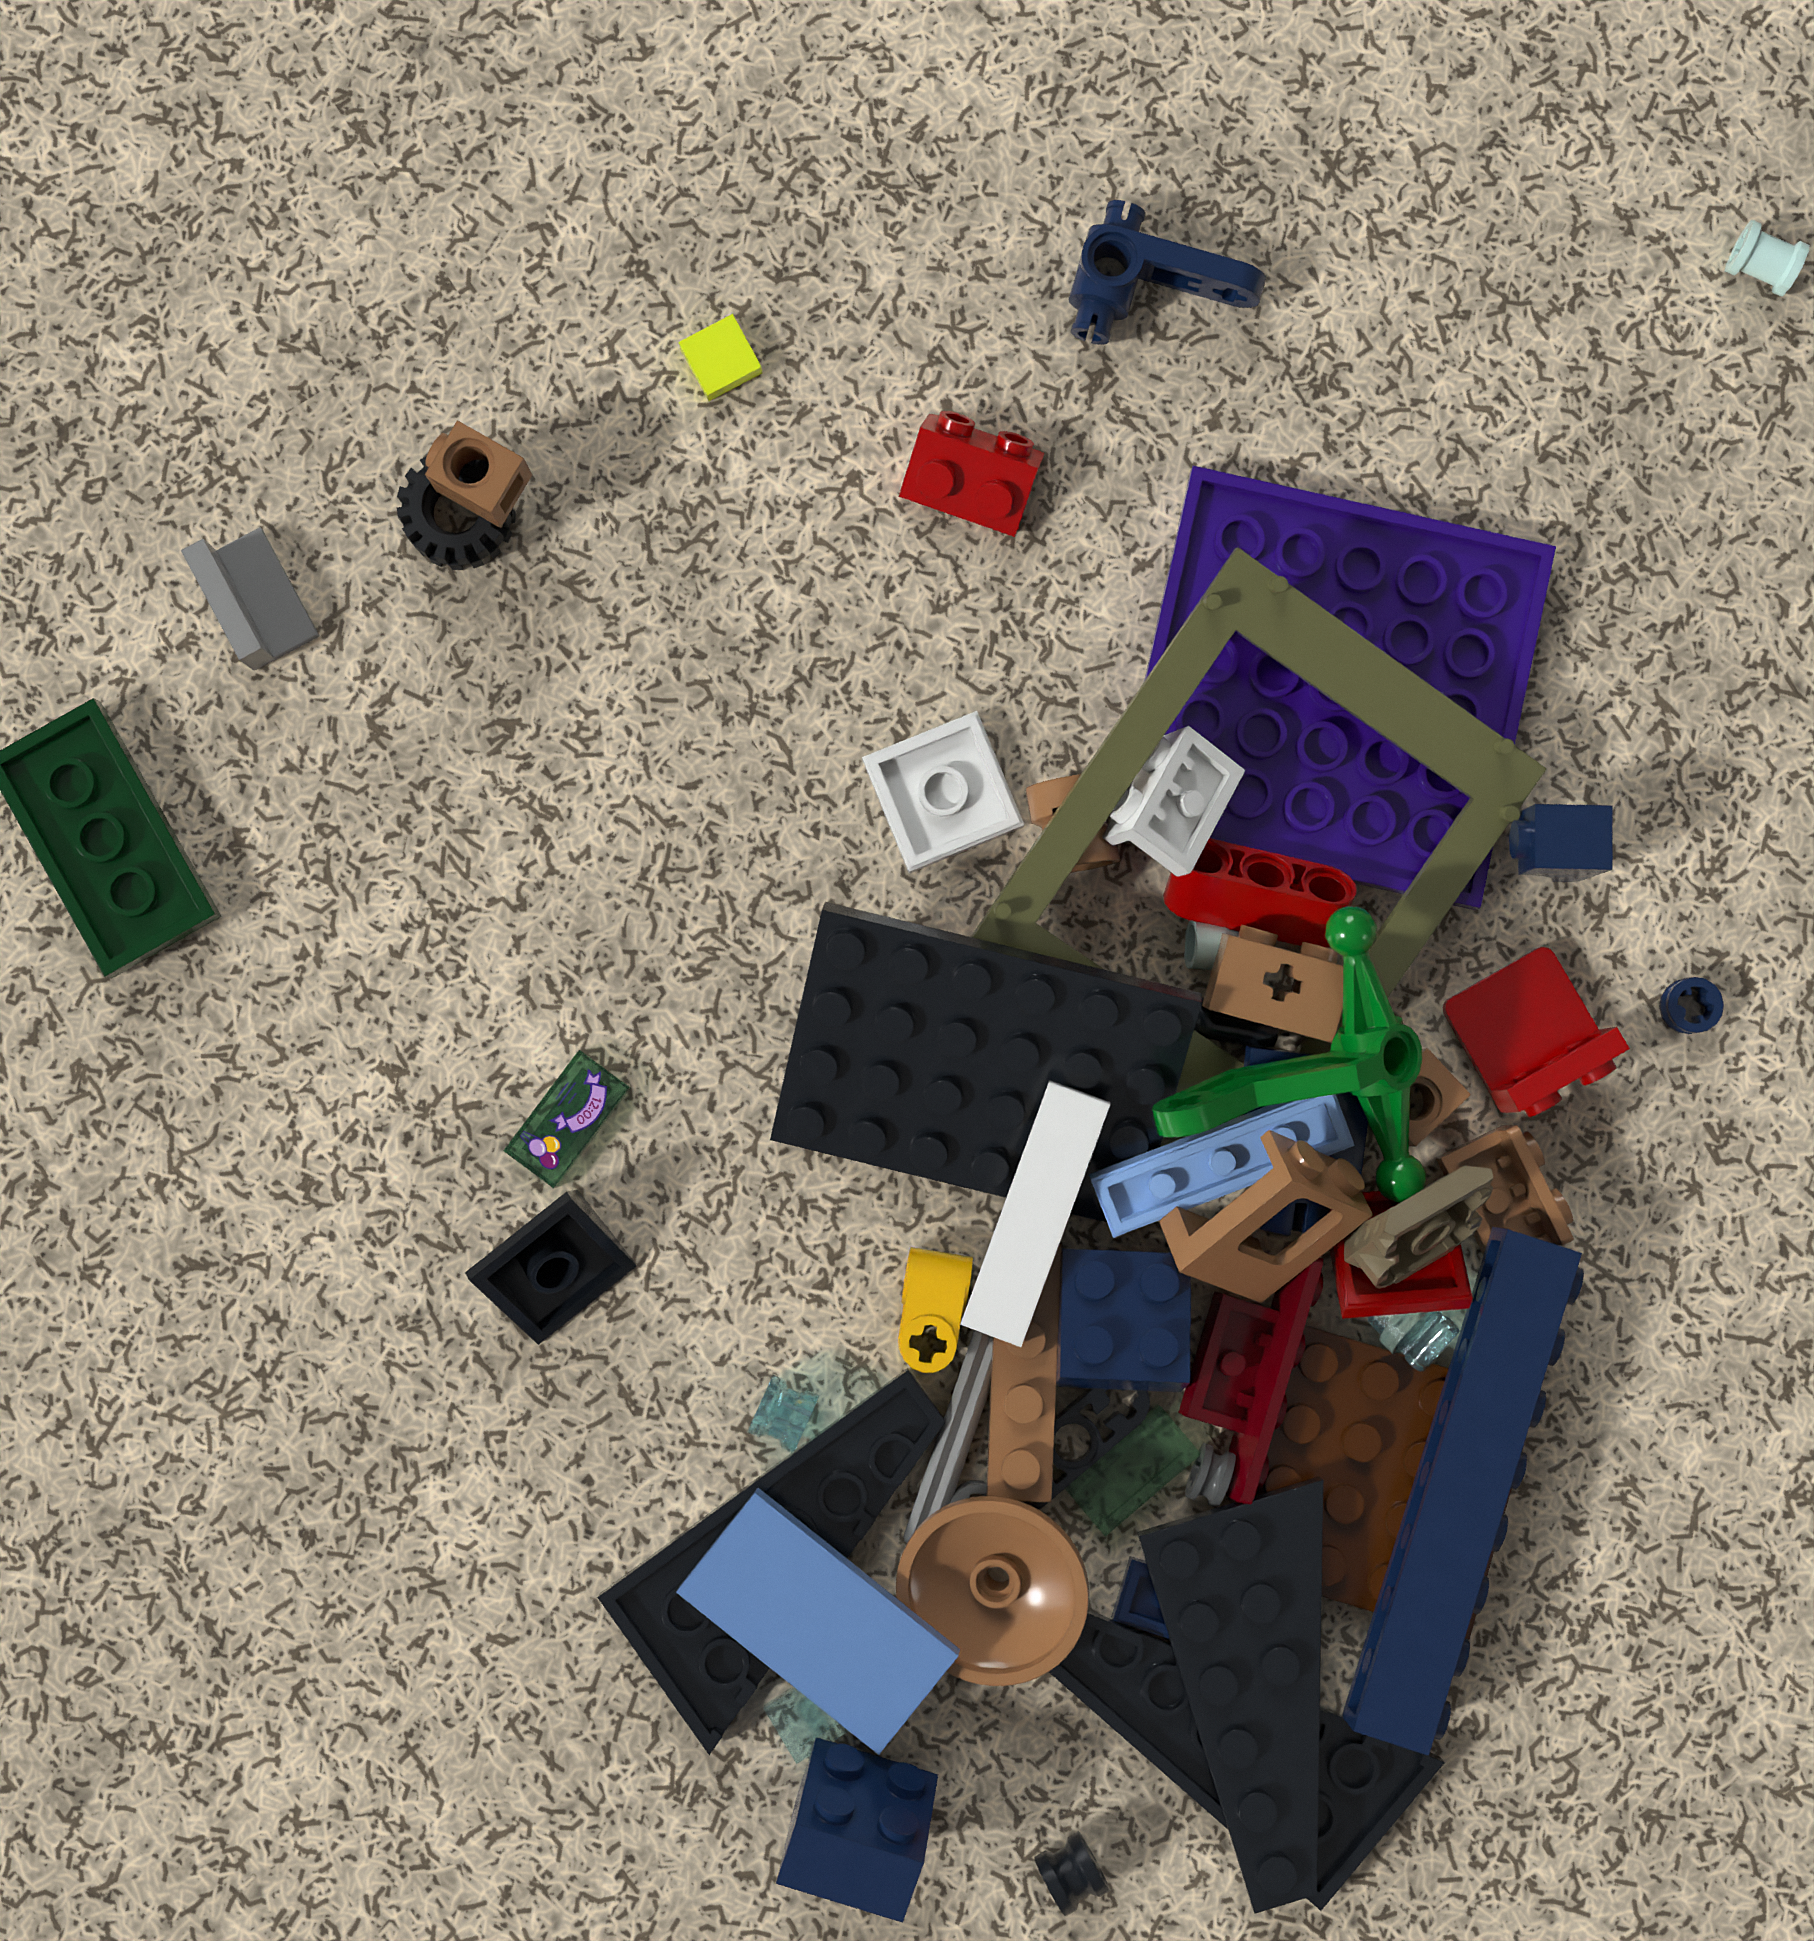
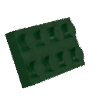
M92 698L0 750V791L104 977L114 978L222 917L100 701Z

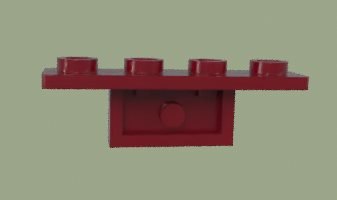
M1319 1257L1277 1290L1271 1308L1214 1291L1190 1371V1383L1185 1388L1178 1413L1191 1419L1234 1431L1228 1452L1236 1455V1461L1225 1495L1239 1503L1252 1504L1256 1491L1260 1490L1266 1481L1269 1470L1267 1452L1273 1432L1282 1424L1286 1414L1287 1397L1285 1391L1292 1368L1299 1364L1304 1353L1305 1335L1303 1331L1310 1307L1317 1303L1323 1289L1324 1280L1321 1272L1323 1258Z

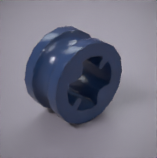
M1698 977L1677 980L1667 986L1661 995L1659 1005L1661 1017L1667 1026L1678 1033L1684 1034L1710 1030L1717 1025L1722 1017L1724 1008L1722 994L1715 984L1707 979ZM1691 989L1699 992L1697 1003L1705 1007V1012L1703 1015L1691 1016L1692 1023L1684 1019L1686 1009L1677 1004L1679 996L1692 995Z

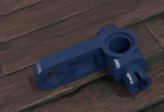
M1111 200L1107 203L1103 224L1093 225L1088 230L1068 299L1069 303L1078 310L1075 322L1071 327V334L1085 341L1089 327L1094 325L1095 330L1091 343L1104 345L1109 343L1113 321L1127 318L1138 279L1238 308H1252L1260 303L1266 276L1261 270L1248 263L1139 232L1146 215L1144 209L1131 203L1127 219L1123 220L1121 216L1125 201ZM1101 258H1114L1123 265L1125 272L1118 276H1106L1098 271L1094 263Z

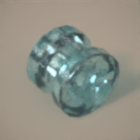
M773 1374L747 1433L758 1438L764 1435L774 1437L779 1440L782 1449L794 1453L817 1403L819 1394L810 1390L800 1393L788 1388L784 1378Z

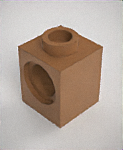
M458 420L449 435L442 433L436 438L425 461V465L428 467L425 476L438 493L500 528L532 476L523 457ZM483 460L489 463L488 472L482 480L472 484L459 481L460 471L468 462Z
M1428 1048L1422 1049L1423 1060L1421 1070L1412 1084L1421 1092L1423 1097L1421 1113L1416 1118L1409 1119V1146L1416 1147L1471 1095Z

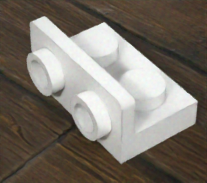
M1190 726L1166 734L1162 737L1109 815L1112 820L1103 834V839L1111 845L1131 841L1177 877L1189 874L1194 868L1245 770Z

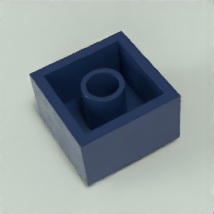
M1063 1248L1061 1251L1056 1387L1181 1392L1190 1383L1191 1276L1179 1272L1172 1253Z
M816 1737L796 1797L776 1884L903 1923L924 1865L939 1774L919 1769L909 1763H899L860 1751L847 1744H837Z

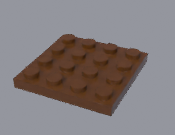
M1305 1325L1303 1331L1305 1335L1304 1353L1299 1364L1292 1368L1285 1391L1287 1397L1286 1414L1282 1424L1273 1432L1267 1452L1269 1459L1268 1475L1264 1485L1260 1490L1256 1491L1255 1496L1320 1476L1323 1479L1322 1597L1374 1612L1449 1368ZM1510 1489V1491H1509V1495H1508V1498H1507V1501H1506V1505H1505L1503 1514H1505V1511H1506V1508H1507V1504H1508V1501H1509V1497H1510V1493H1511V1490H1512V1489ZM1491 1551L1484 1576H1488L1494 1551ZM1472 1613L1465 1636L1469 1640L1477 1615Z

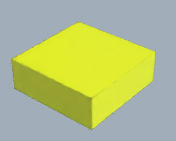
M733 314L678 342L682 354L708 401L763 373L762 366Z

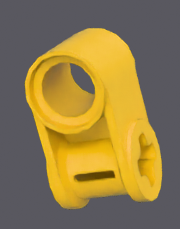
M910 1247L901 1300L903 1311L898 1335V1348L902 1358L912 1369L922 1373H935L944 1369L953 1360L957 1349L962 1313L965 1312L973 1257ZM925 1325L935 1326V1336L944 1340L943 1351H932L929 1361L919 1360V1350L909 1346L911 1335H922Z

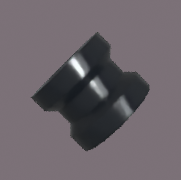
M1079 1831L1067 1837L1064 1848L1055 1853L1043 1851L1034 1857L1037 1868L1050 1894L1064 1916L1075 1912L1079 1901L1090 1894L1100 1897L1110 1891V1887L1099 1864Z

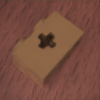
M1241 925L1238 937L1222 933L1202 1006L1216 1012L1332 1043L1343 1009V966L1337 964L1339 954L1332 949L1302 942L1299 954L1276 948L1277 934ZM1281 964H1285L1284 975L1294 979L1291 991L1280 989L1276 998H1272L1273 988L1263 984L1265 973H1278Z

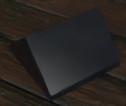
M571 1190L556 1199L467 1270L465 1274L475 1287L539 1345L637 1267V1265L578 1190Z

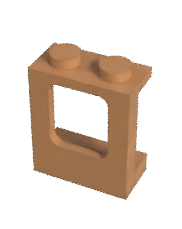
M1268 1130L1260 1139L1273 1169L1218 1214L1208 1219L1176 1206L1159 1220L1180 1273L1260 1303L1373 1216L1362 1193V1190L1365 1188L1364 1181L1360 1173L1350 1162L1343 1158L1336 1160L1316 1151L1303 1140L1296 1142L1271 1130ZM1306 1198L1332 1209L1330 1213L1277 1255L1264 1253L1258 1238L1250 1236L1296 1199Z

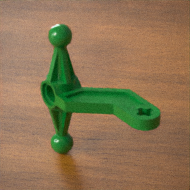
M1346 906L1335 911L1326 923L1325 937L1330 947L1343 956L1342 1027L1339 1028L1332 1040L1330 1052L1230 1069L1153 1105L1152 1111L1159 1136L1183 1137L1213 1129L1258 1107L1350 1092L1358 1097L1383 1154L1384 1160L1381 1161L1376 1169L1375 1183L1381 1195L1388 1200L1401 1203L1422 1191L1426 1186V1171L1418 1159L1409 1155L1410 1086L1415 1082L1421 1070L1423 1060L1422 1046L1414 1030L1404 1025L1401 1017L1394 1015L1369 956L1368 950L1371 949L1377 937V925L1374 919L1363 908Z

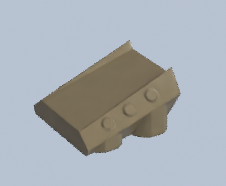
M1463 1166L1425 1186L1422 1191L1396 1206L1365 1221L1344 1238V1261L1361 1268L1374 1286L1380 1289L1393 1283H1399L1452 1252L1456 1246L1467 1240L1480 1227L1482 1217L1476 1210L1491 1196L1493 1190L1491 1185L1493 1180L1492 1169Z

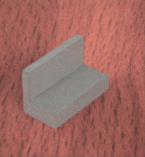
M261 527L218 550L214 549L204 539L181 550L238 659L253 671L319 637L314 624Z

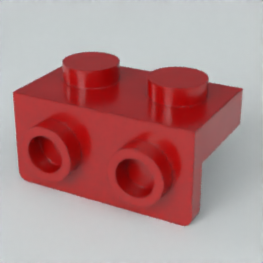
M941 411L939 416L928 414L920 426L898 497L1015 537L1044 453L1033 449L1034 443L1020 434L1000 431L998 436L975 429V422L965 415L952 411Z

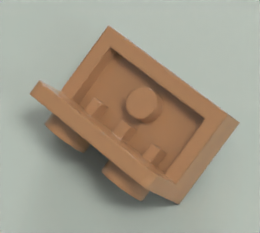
M1501 1125L1436 1157L1444 1176L1463 1166L1492 1169L1493 1180L1491 1185L1493 1190L1488 1200L1476 1210L1482 1217L1480 1227L1473 1234L1483 1255L1492 1227L1509 1229L1559 1246L1574 1240L1568 1224L1573 1222L1570 1207L1558 1189H1549L1539 1167L1545 1165V1159L1537 1141L1530 1132L1525 1131L1522 1133L1517 1125Z

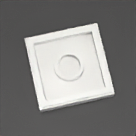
M977 711L862 757L909 874L1024 827L1021 815Z

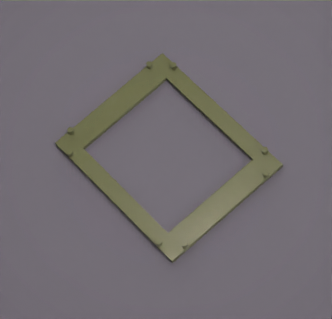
M1235 548L971 937L1103 969L1036 922L1234 632L1240 634L1470 798L1377 932L1376 941L1371 949L1368 950L1387 998L1510 822L1519 819V808L1547 768L1517 748L1512 740L1499 735L1291 586L1285 577L1277 576L1243 550ZM1343 1009L1338 1023L1337 1031L1340 1027H1342ZM1194 1030L1176 1093L1227 1070L1244 1067V1063ZM1305 1036L1295 1051L1317 1054L1328 1053L1332 1043Z

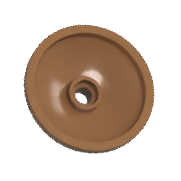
M979 1496L958 1500L942 1507L926 1518L915 1530L902 1553L898 1565L896 1598L960 1649L958 1658L946 1671L947 1673L975 1684L1009 1686L1025 1683L1046 1674L1059 1665L1071 1652L1081 1635L1089 1607V1582L1084 1562L1078 1549L1067 1533L1053 1519L1038 1509L1017 1500L996 1496ZM1000 1567L1007 1572L1009 1579L1002 1582L996 1581L990 1577L988 1569Z

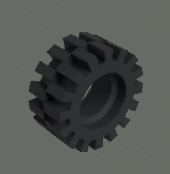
M427 456L420 459L424 467L418 472L410 468L405 475L409 484L407 488L400 486L397 494L398 499L402 502V507H396L397 515L404 526L402 530L421 555L428 557L433 564L440 567L443 564H447L452 570H463V565L471 564L473 568L483 566L482 559L488 555L495 559L501 553L499 545L502 541L506 543L510 541L512 536L510 525L516 521L515 510L512 508L501 528L479 516L475 524L463 532L453 533L441 529L434 519V507L442 494L434 489L425 476L428 467L425 465ZM483 460L468 462L460 471L459 481L472 484L482 480L488 472L489 463Z

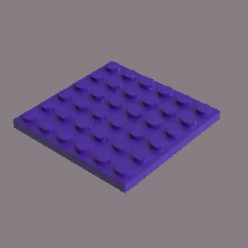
M1192 466L1144 681L1233 550L1240 548L1277 576L1285 577L1291 586L1499 735L1512 740L1515 745L1556 546ZM1237 632L1233 633L1164 734L1166 735L1190 726L1245 770L1210 838L1332 866L1349 875L1355 884L1404 894L1470 799ZM1493 847L1453 903V906L1471 910L1481 908Z

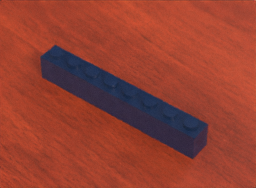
M1492 1227L1472 1291L1473 1300L1470 1308L1466 1310L1342 1713V1717L1354 1732L1429 1756L1434 1738L1442 1739L1447 1730L1451 1714V1704L1449 1701H1446L1451 1681L1453 1676L1460 1677L1469 1658L1470 1641L1465 1638L1472 1613L1479 1614L1485 1605L1489 1591V1578L1484 1576L1491 1551L1498 1552L1506 1537L1508 1516L1503 1514L1510 1489L1516 1490L1520 1486L1526 1471L1527 1454L1522 1452L1528 1429L1529 1427L1535 1428L1538 1425L1544 1412L1546 1392L1541 1390L1545 1373L1548 1365L1554 1366L1557 1363L1563 1350L1565 1331L1560 1328L1566 1305H1572L1576 1301L1583 1284L1584 1270L1578 1267L1582 1255L1580 1252L1509 1229Z

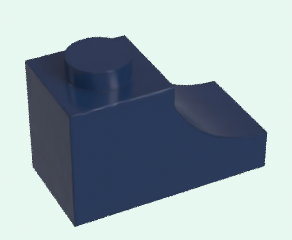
M1534 804L1520 811V817L1512 822L1509 834L1510 855L1513 859H1518V875L1552 878V882H1579L1613 870V805Z

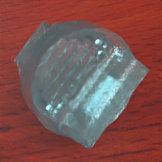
M1442 1311L1368 1317L1369 1324L1381 1335L1379 1341L1393 1355L1402 1352L1407 1362L1421 1372H1424L1459 1333L1458 1326L1450 1318L1444 1316Z

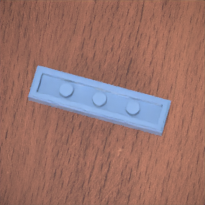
M1336 1094L1268 1105L1234 1118L1213 1129L1190 1135L1089 1174L1113 1238L1161 1220L1176 1206L1188 1210L1256 1183L1273 1169L1260 1139L1268 1130L1296 1142L1303 1140L1316 1151L1327 1156L1355 1146Z

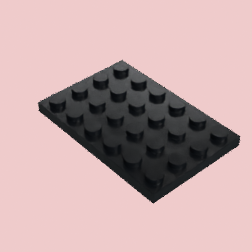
M825 902L821 911L770 1140L1007 1198L1048 1083L1053 1081L1111 1103L1070 1213L1107 1222L1089 1174L1161 1146L1163 1136H1159L1157 1133L1152 1107L1157 1102L1176 1094L1202 1004V995L1198 992Z

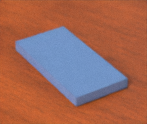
M759 1488L752 1494L676 1592L878 1755L958 1658L960 1652L956 1645Z

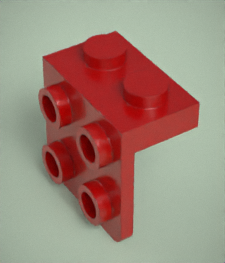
M1547 947L1534 949L1448 998L1443 1004L1444 1016L1501 1113L1525 1110L1528 1117L1535 1116L1559 1103L1562 1097L1558 1090L1579 1079L1581 1084L1586 1086L1616 1070L1617 1067L1612 1059L1630 1049L1618 1027L1598 1029L1555 953Z

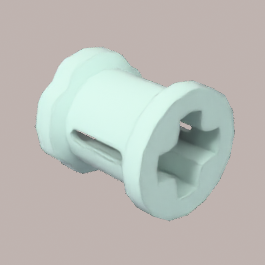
M1751 220L1735 243L1725 266V272L1736 275L1740 271L1772 285V293L1783 297L1800 273L1810 245L1802 241L1797 242L1795 245L1787 243L1761 231L1762 224Z

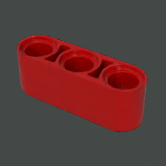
M1209 838L1191 873L1177 877L1170 872L1163 897L1164 903L1170 911L1187 920L1225 927L1238 932L1241 925L1277 934V941L1302 946V942L1329 948L1330 945L1325 937L1326 923L1330 916L1339 908L1352 905L1357 889L1355 882L1349 875L1332 866Z

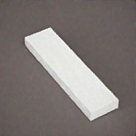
M1049 1081L960 1325L1013 1345L1022 1346L1110 1107V1102Z

